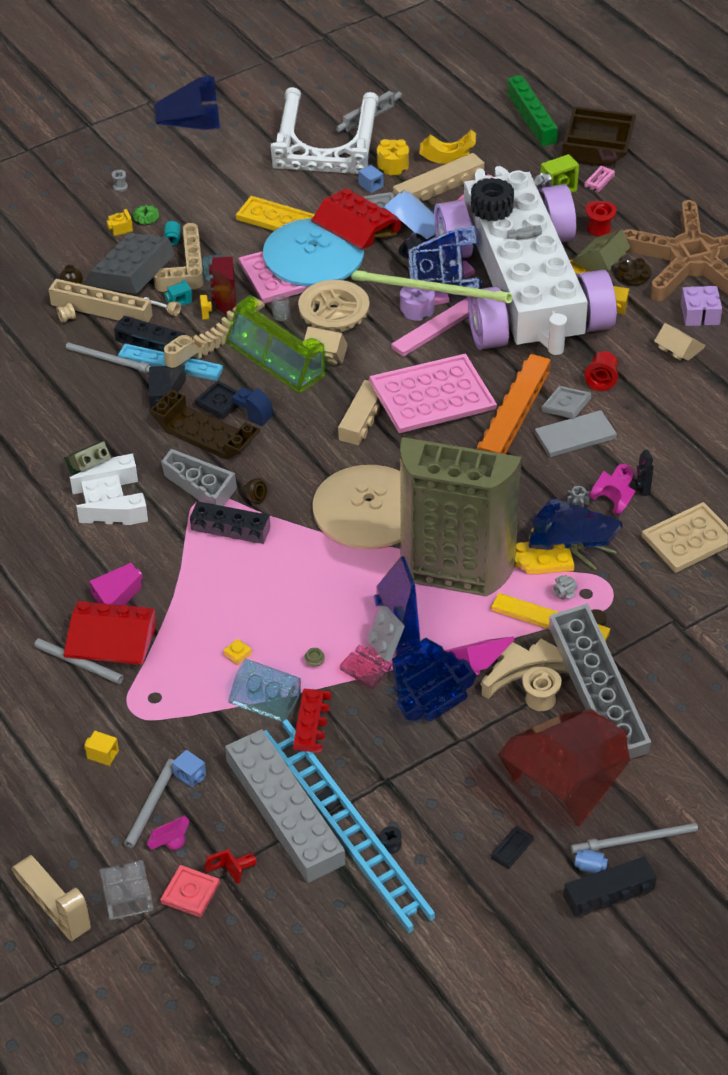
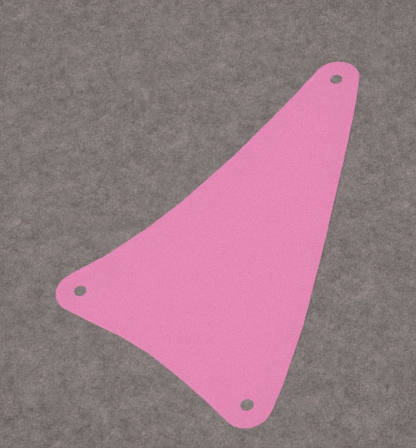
M231 499L224 505L226 507L261 513ZM194 504L189 511L181 570L173 599L149 654L127 694L126 702L132 714L144 720L186 717L267 702L303 693V688L316 690L443 657L442 651L487 639L511 636L516 638L546 629L491 611V606L498 593L558 612L587 603L591 610L599 609L604 611L613 601V589L605 579L594 574L578 572L526 574V570L520 567L518 569L514 567L506 583L487 597L413 584L409 582L403 572L399 548L360 549L349 547L332 540L323 532L270 516V530L264 544L191 530L190 516L195 507ZM561 575L571 576L577 583V589L573 591L575 596L570 599L566 598L563 600L562 597L558 598L553 591V585L556 584L555 579ZM582 589H589L593 592V596L590 599H584L580 597L579 592ZM380 606H387L405 626L391 661L384 660L367 641L368 633L372 628L375 615ZM237 638L252 649V654L239 665L227 658L223 651ZM314 647L321 649L325 655L323 664L316 667L309 666L305 662L306 652ZM156 692L161 694L162 700L159 703H150L148 696Z

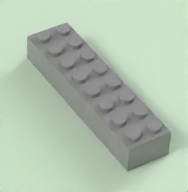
M588 603L550 615L549 629L610 766L648 754L651 740Z
M263 729L226 745L227 763L305 881L309 883L344 866V848Z

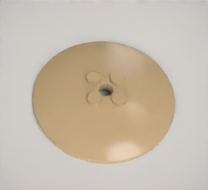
M358 465L340 470L329 476L319 486L313 498V515L318 527L332 540L353 548L378 549L399 543L400 471L381 465Z

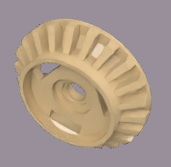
M326 280L308 287L301 294L298 307L302 319H305V323L311 324L313 328L339 333L354 328L355 325H359L367 317V313H369V298L366 292L354 283L343 280ZM318 305H320L318 311L313 312V310H314ZM337 305L338 307L332 308L330 306Z

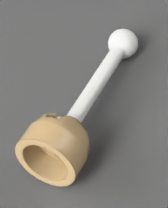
M151 300V304L167 308V312L170 315L178 316L181 311V304L178 302H169L166 305Z

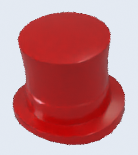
M607 201L588 203L585 206L586 215L589 217L587 231L594 236L609 234L612 230L611 219L615 217L617 212L616 206Z
M605 351L598 352L593 356L592 363L585 370V380L592 389L606 391L616 385L618 381V372L616 370L618 360L616 356Z

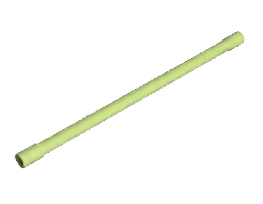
M356 270L351 275V279L357 281H369L483 298L503 303H510L513 299L510 292L483 290L367 273L366 271Z

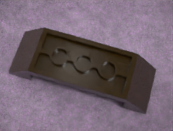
M172 389L149 410L150 414L166 433L225 460L240 454L261 431L260 428L247 422L237 429L186 406L185 395Z

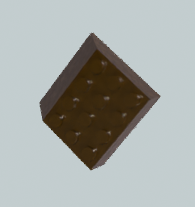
M574 106L563 141L562 156L569 154L576 162L598 164L601 166L612 165L627 155L636 114Z

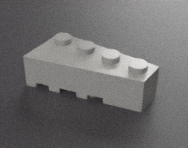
M171 449L161 461L164 476L201 502L224 506L237 489L235 473Z

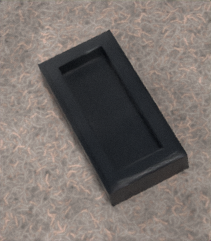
M515 826L491 854V859L509 870L533 842L534 836Z

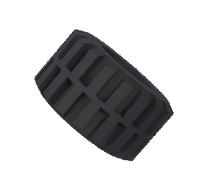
M484 178L474 183L473 187H471L470 209L476 217L487 221H498L499 219L503 220L505 217H509L513 212L514 188L507 181L500 178Z

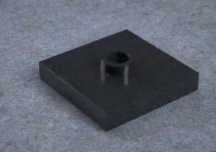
M217 380L195 399V405L223 420L239 406L232 403V397L238 391Z

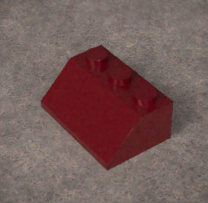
M212 257V264H209V275H213V278H210V288H214V291H211V299L215 301V308L227 315L229 310L233 313V308L236 307L233 257Z

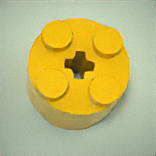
M381 140L377 147V168L383 170L384 174L399 175L403 170L409 168V147L405 140Z

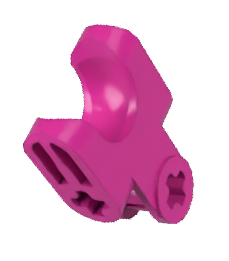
M620 464L612 475L603 471L588 497L596 500L598 496L609 497L614 503L612 512L620 516L635 493V490L628 486L634 477L633 469L626 464Z

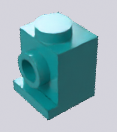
M185 279L181 280L182 283L167 287V292L164 293L167 303L178 302L181 306L192 303L191 288Z

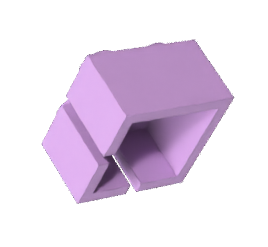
M717 286L683 287L681 307L685 326L701 325L703 310H706L704 325H720L722 306Z

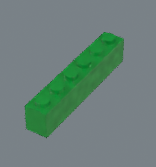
M520 75L508 78L507 94L540 145L543 147L557 144L558 128L524 77Z

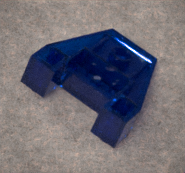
M214 76L199 77L156 102V124L201 130L220 129L218 104L202 105V102L217 101Z
M458 227L409 249L410 279L482 289V280L480 278L464 279L462 246L479 245L477 227ZM456 295V296L465 297V298L468 297V296H463V295Z
M402 556L378 583L376 594L374 595L375 605L379 607L387 606L405 626L395 650L397 658L420 653L416 587L405 556Z

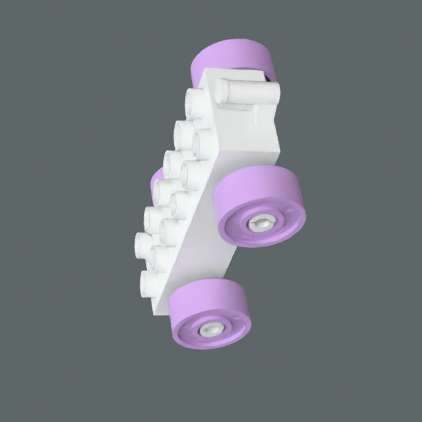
M497 166L495 168V177L485 176V171L478 169L475 173V180L464 182V201L458 200L435 205V233L438 248L444 261L471 257L474 239L493 287L483 288V290L510 292L513 296L510 303L468 296L470 328L475 345L479 350L506 346L510 327L517 345L540 341L548 348L549 353L559 355L564 351L565 337L585 334V332L612 329L615 326L616 299L609 274L604 269L575 274L562 245L563 242L573 241L576 234L575 208L567 185L563 184L537 189L530 172L513 171L509 173L505 168ZM484 178H500L510 183L514 188V207L510 216L498 221H487L476 217L470 209L471 187H473V184ZM538 225L542 228V234L539 236L533 235L532 237L520 239L518 237L516 239L508 238L509 230L526 227L533 228Z

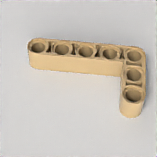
M187 223L183 226L186 267L160 269L153 277L154 288L157 291H167V287L182 283L181 280L184 279L191 289L203 286L198 226L195 223Z
M32 855L12 867V871L18 881L71 942L91 929L86 901L77 888H73L65 894Z

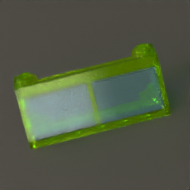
M249 295L237 303L227 335V344L298 393H301L325 376L324 344L314 338L301 341L255 310L259 302L256 298Z

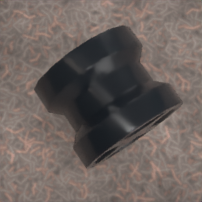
M393 826L385 827L380 833V842L390 854L397 853L401 849V831Z

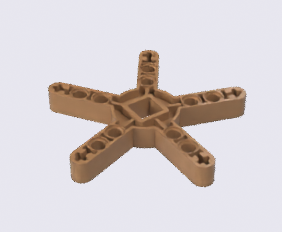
M686 200L682 203L680 216L682 234L675 238L632 229L623 231L630 245L626 252L665 259L670 262L652 282L651 298L654 301L665 300L687 276H704L728 295V265L722 261V259L728 258V235L713 238L708 234L701 233L696 202Z

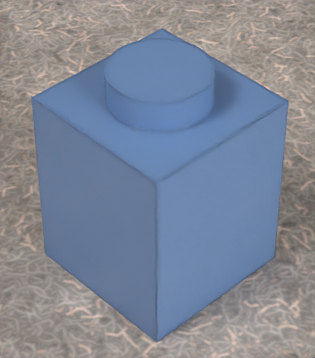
M372 165L358 171L359 185L370 193L383 187V173Z

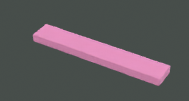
M468 297L393 342L391 348L404 357L469 317Z

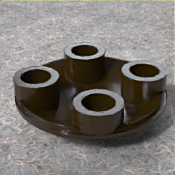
M637 258L636 260L619 262L617 274L622 281L628 284H642L651 277V269L643 258Z

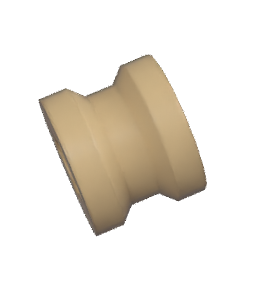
M67 303L64 307H56L61 323L67 322L68 319H76L75 310L71 303Z

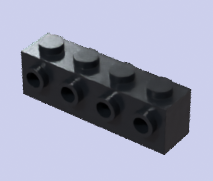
M124 315L114 327L116 342L164 352V347L181 335H186V333Z
M197 501L190 516V524L193 531L264 544L270 530V515Z
M644 856L565 883L563 896L574 917L587 915L596 909L608 908L619 901H628L634 896L650 893L655 889L657 876Z

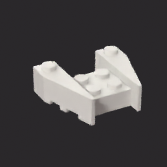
M133 454L113 457L70 477L72 493H83L86 503L76 505L79 523L105 521V524L123 522V525H132L148 522L143 493L123 496L121 485L138 482Z

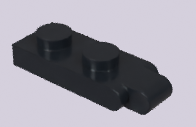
M644 450L640 454L639 465L637 466L638 475L637 479H635L636 488L640 489L643 496L650 495L654 466L649 450Z

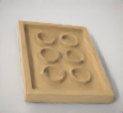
M704 502L643 530L641 537L675 573L728 548V526Z

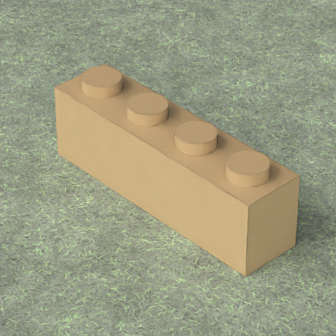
M364 380L338 427L340 441L360 445L362 439H365L367 436L368 428L372 427L375 415H378L382 403L367 380Z

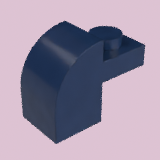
M242 387L232 397V403L247 409L248 420L260 426H263L273 416L271 401L265 393L257 388L251 391Z

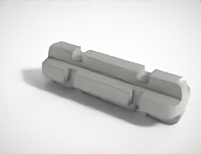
M538 225L533 228L526 227L509 230L508 238L516 239L518 237L520 239L532 237L533 235L539 236L542 234V228Z

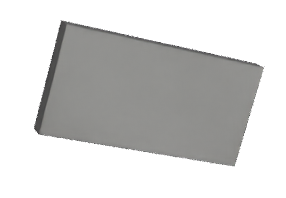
M602 410L535 429V435L549 457L617 438V433Z

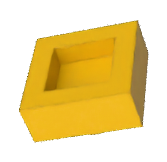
M200 295L202 320L209 319V312H212L211 301L208 302L207 295Z
M238 638L223 650L224 655L237 665L252 654V649Z

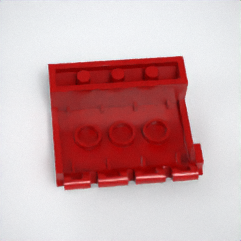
M346 188L325 198L311 219V222L361 250L373 245L375 232L393 224L391 232L395 233L400 230L403 223L389 210L381 208L376 203H372L363 196H359Z

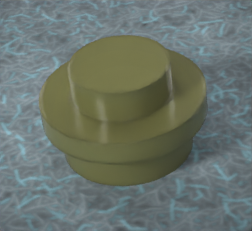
M310 648L305 654V662L309 666H320L325 661V655L319 648Z

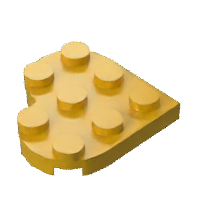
M558 525L532 528L529 542L516 544L515 567L526 570V574L574 571L572 554L567 544L568 539L562 528Z

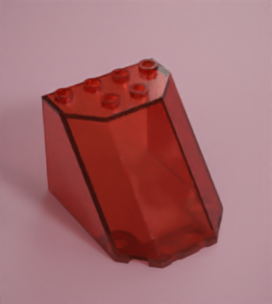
M593 709L562 714L511 737L498 753L512 781L516 783L521 775L525 773L565 802L575 825L578 827L630 762L626 731L617 727Z

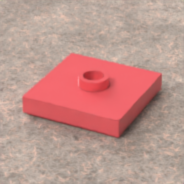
M180 865L160 899L161 904L201 918L220 884V879Z

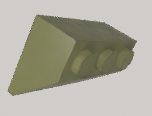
M618 230L594 238L573 261L589 271L604 269L608 272L611 270L612 265L619 262V258L626 255L630 245L623 230Z

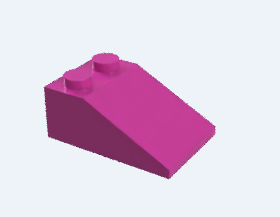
M514 636L487 639L442 651L447 675L455 674L456 677L480 674V670L488 668L514 641Z

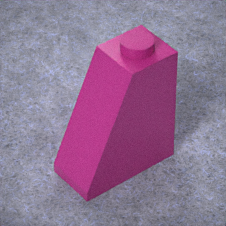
M129 563L90 580L91 594L97 603L125 605L142 588V573L132 563Z

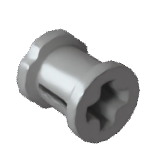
M123 170L114 171L112 173L114 190L118 192L125 191L128 188L125 181L126 172Z

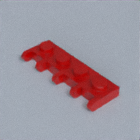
M303 688L293 750L314 753L322 752L323 746L315 744V742L325 738V733L317 730L318 726L327 725V719L320 717V713L329 711L330 706L322 703L323 700L331 699L332 694L329 691Z

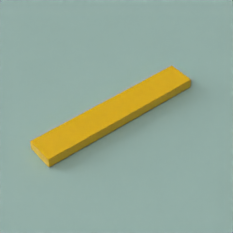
M498 593L491 606V611L546 629H549L550 615L559 613L558 611L502 593ZM598 625L606 642L610 634V628Z

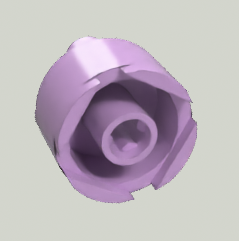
M409 287L401 289L400 311L404 313L407 319L419 321L423 320V317L426 316L429 318L434 313V291Z

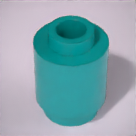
M169 221L164 226V237L169 238L171 246H174L180 241L181 226L178 222Z

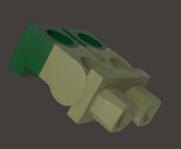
M103 441L65 456L64 459L70 473L74 474L111 459V456Z

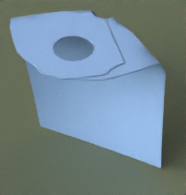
M402 190L383 207V209L386 208L396 215L412 231L419 233L426 239L436 234L434 213L412 193Z

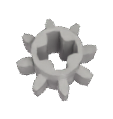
M574 486L572 491H567V504H571L575 509H583L585 504L589 505L590 498L588 494L590 492L586 491L582 486Z
M561 575L555 579L556 584L553 585V591L558 598L562 597L564 600L575 596L573 591L577 589V583L571 576Z

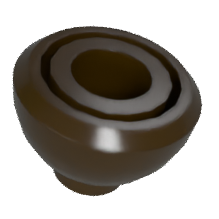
M66 265L60 273L59 279L81 284L83 276L74 265Z
M261 478L252 479L243 486L242 493L250 502L261 504L267 496L266 483Z

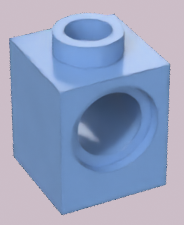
M185 750L172 762L173 775L191 788L197 783L202 782L206 776L205 762L188 750Z

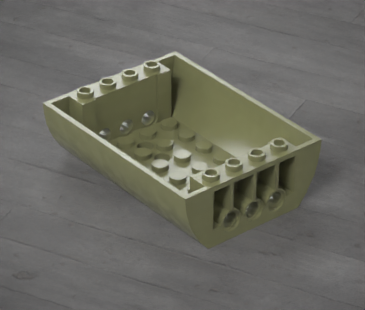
M402 437L400 447V559L403 572L410 583L486 597L506 583L515 567L522 457Z

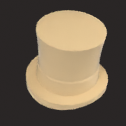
M533 667L524 673L522 683L527 692L525 701L531 709L547 711L555 705V694L559 691L562 682L560 675L556 671L547 667Z

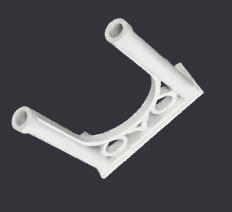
M288 88L285 91V105L280 132L277 135V143L273 142L271 144L273 168L358 174V171L368 166L375 109L379 100L375 93L368 92L363 96L359 127L355 138L337 148L321 149L308 146L296 137L294 128L301 92L297 88ZM291 140H292V142H293L295 145H292V146L290 147V142H291ZM298 150L305 152L303 155L293 154V152ZM343 153L351 155L349 158L339 157Z

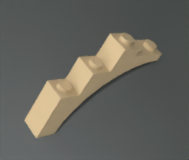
M540 639L528 651L512 642L498 657V662L493 667L490 675H486L481 682L482 696L489 699L498 689L514 680L522 678L524 673L533 667H547L558 673L569 674L558 647Z

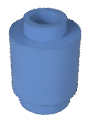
M588 849L578 850L574 867L579 868L580 871L594 874L606 870L608 859L604 858V853Z

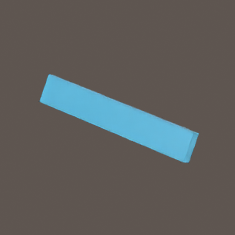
M124 344L118 354V357L139 363H149L150 366H166L164 363V352ZM189 358L180 364L185 365L186 375L217 381L223 371V365Z

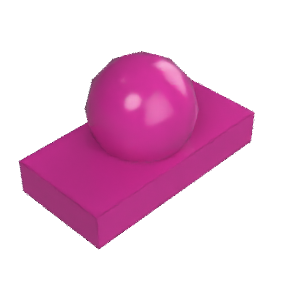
M182 816L153 829L147 846L152 850L165 844L171 850H179L185 843L184 834L190 820L186 816Z

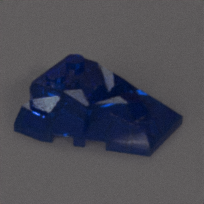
M552 499L545 504L533 520L534 530L530 534L529 548L551 550L557 544H564L565 548H571V543H582L583 547L609 545L623 527V523L610 516L593 512L567 501Z
M428 638L422 639L392 658L393 673L397 683L395 686V691L398 694L397 706L406 720H419L423 718L427 721H432L467 699L466 689L473 685L477 676L465 659L462 658L460 660L453 652H446L442 646Z

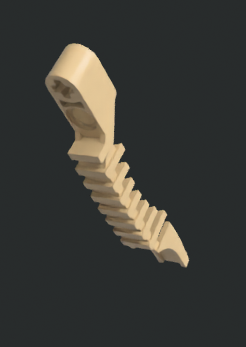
M255 297L243 301L233 308V313L230 310L227 312V319L225 317L222 318V325L217 323L216 329L214 327L211 328V333L206 331L205 336L202 333L199 337L197 335L193 336V341L188 335L177 337L164 347L165 365L172 368L177 367L192 356L200 359L202 355L206 356L208 352L214 351V348H219L220 344L224 345L226 340H231V337H235L237 332L243 331L250 318L265 306L264 302Z

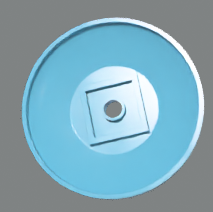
M312 218L296 220L279 227L267 238L264 244L263 258L269 271L279 279L299 286L310 287L313 284L326 280H344L360 267L364 258V249L361 250L311 222Z

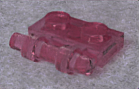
M358 645L355 652L359 653V655L351 652L340 664V670L374 689L385 676V671L382 668L390 671L393 664L374 654L370 648Z

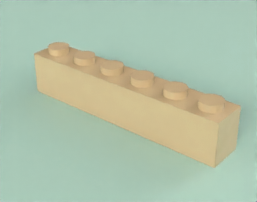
M471 153L393 186V195L395 197L402 190L412 193L421 202L463 185L465 181L475 180L476 171L478 169L484 170V162L477 155Z
M55 279L49 288L50 301L53 306L64 307L67 303H71L75 311L119 321L123 315L149 322L152 317L151 300L60 279Z

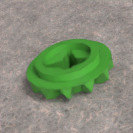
M140 205L133 212V219L140 224H150L159 218L158 209L154 208L153 205Z

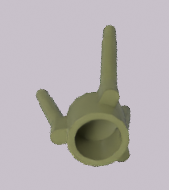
M572 533L567 542L571 548V553L579 557L593 570H597V567L578 551L585 550L588 545L612 554L617 553L616 550L596 544L601 542L599 539L583 536L578 533Z

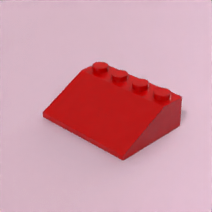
M77 601L70 621L64 657L143 665L156 629L155 608Z

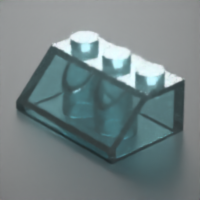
M245 658L236 673L228 703L282 722L286 720L301 694V678Z

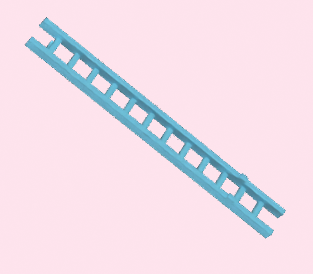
M287 719L282 721L283 728L290 738L279 744L265 730V734L329 828L407 932L411 933L414 931L413 924L408 917L417 913V908L419 907L430 921L435 919V912L315 757L314 753L301 751L290 758H287L283 753V749L294 743L296 730ZM306 757L312 766L298 772L293 764ZM317 771L323 780L309 787L303 778ZM326 786L330 787L334 795L320 802L314 793ZM339 799L345 810L331 816L325 806ZM350 815L356 825L342 831L336 822ZM361 830L368 839L354 847L347 837ZM373 845L379 855L365 862L359 852ZM385 861L391 870L377 877L371 870V867ZM396 876L403 886L389 893L382 883ZM408 891L415 901L401 909L394 899Z

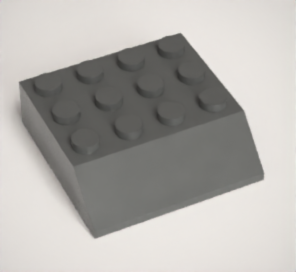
M134 233L127 234L89 273L83 285L137 294L175 255L169 238Z

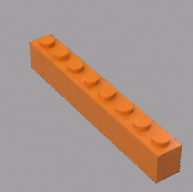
M530 354L529 358L524 360L522 370L518 371L515 383L512 382L509 394L504 396L503 405L498 407L497 415L495 418H492L489 430L486 429L483 441L478 443L477 450L500 454L507 453L550 373L551 359Z

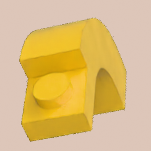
M470 130L454 143L441 142L430 134L420 143L419 154L432 162L448 164L469 155L470 149L476 143V133Z

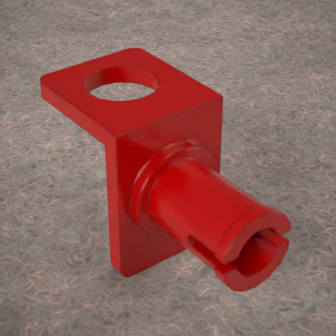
M227 849L206 857L204 870L207 873L225 866L236 884H239L241 882L242 870L256 866L257 862L252 852L235 858L230 850ZM221 858L218 863L211 865L215 859Z

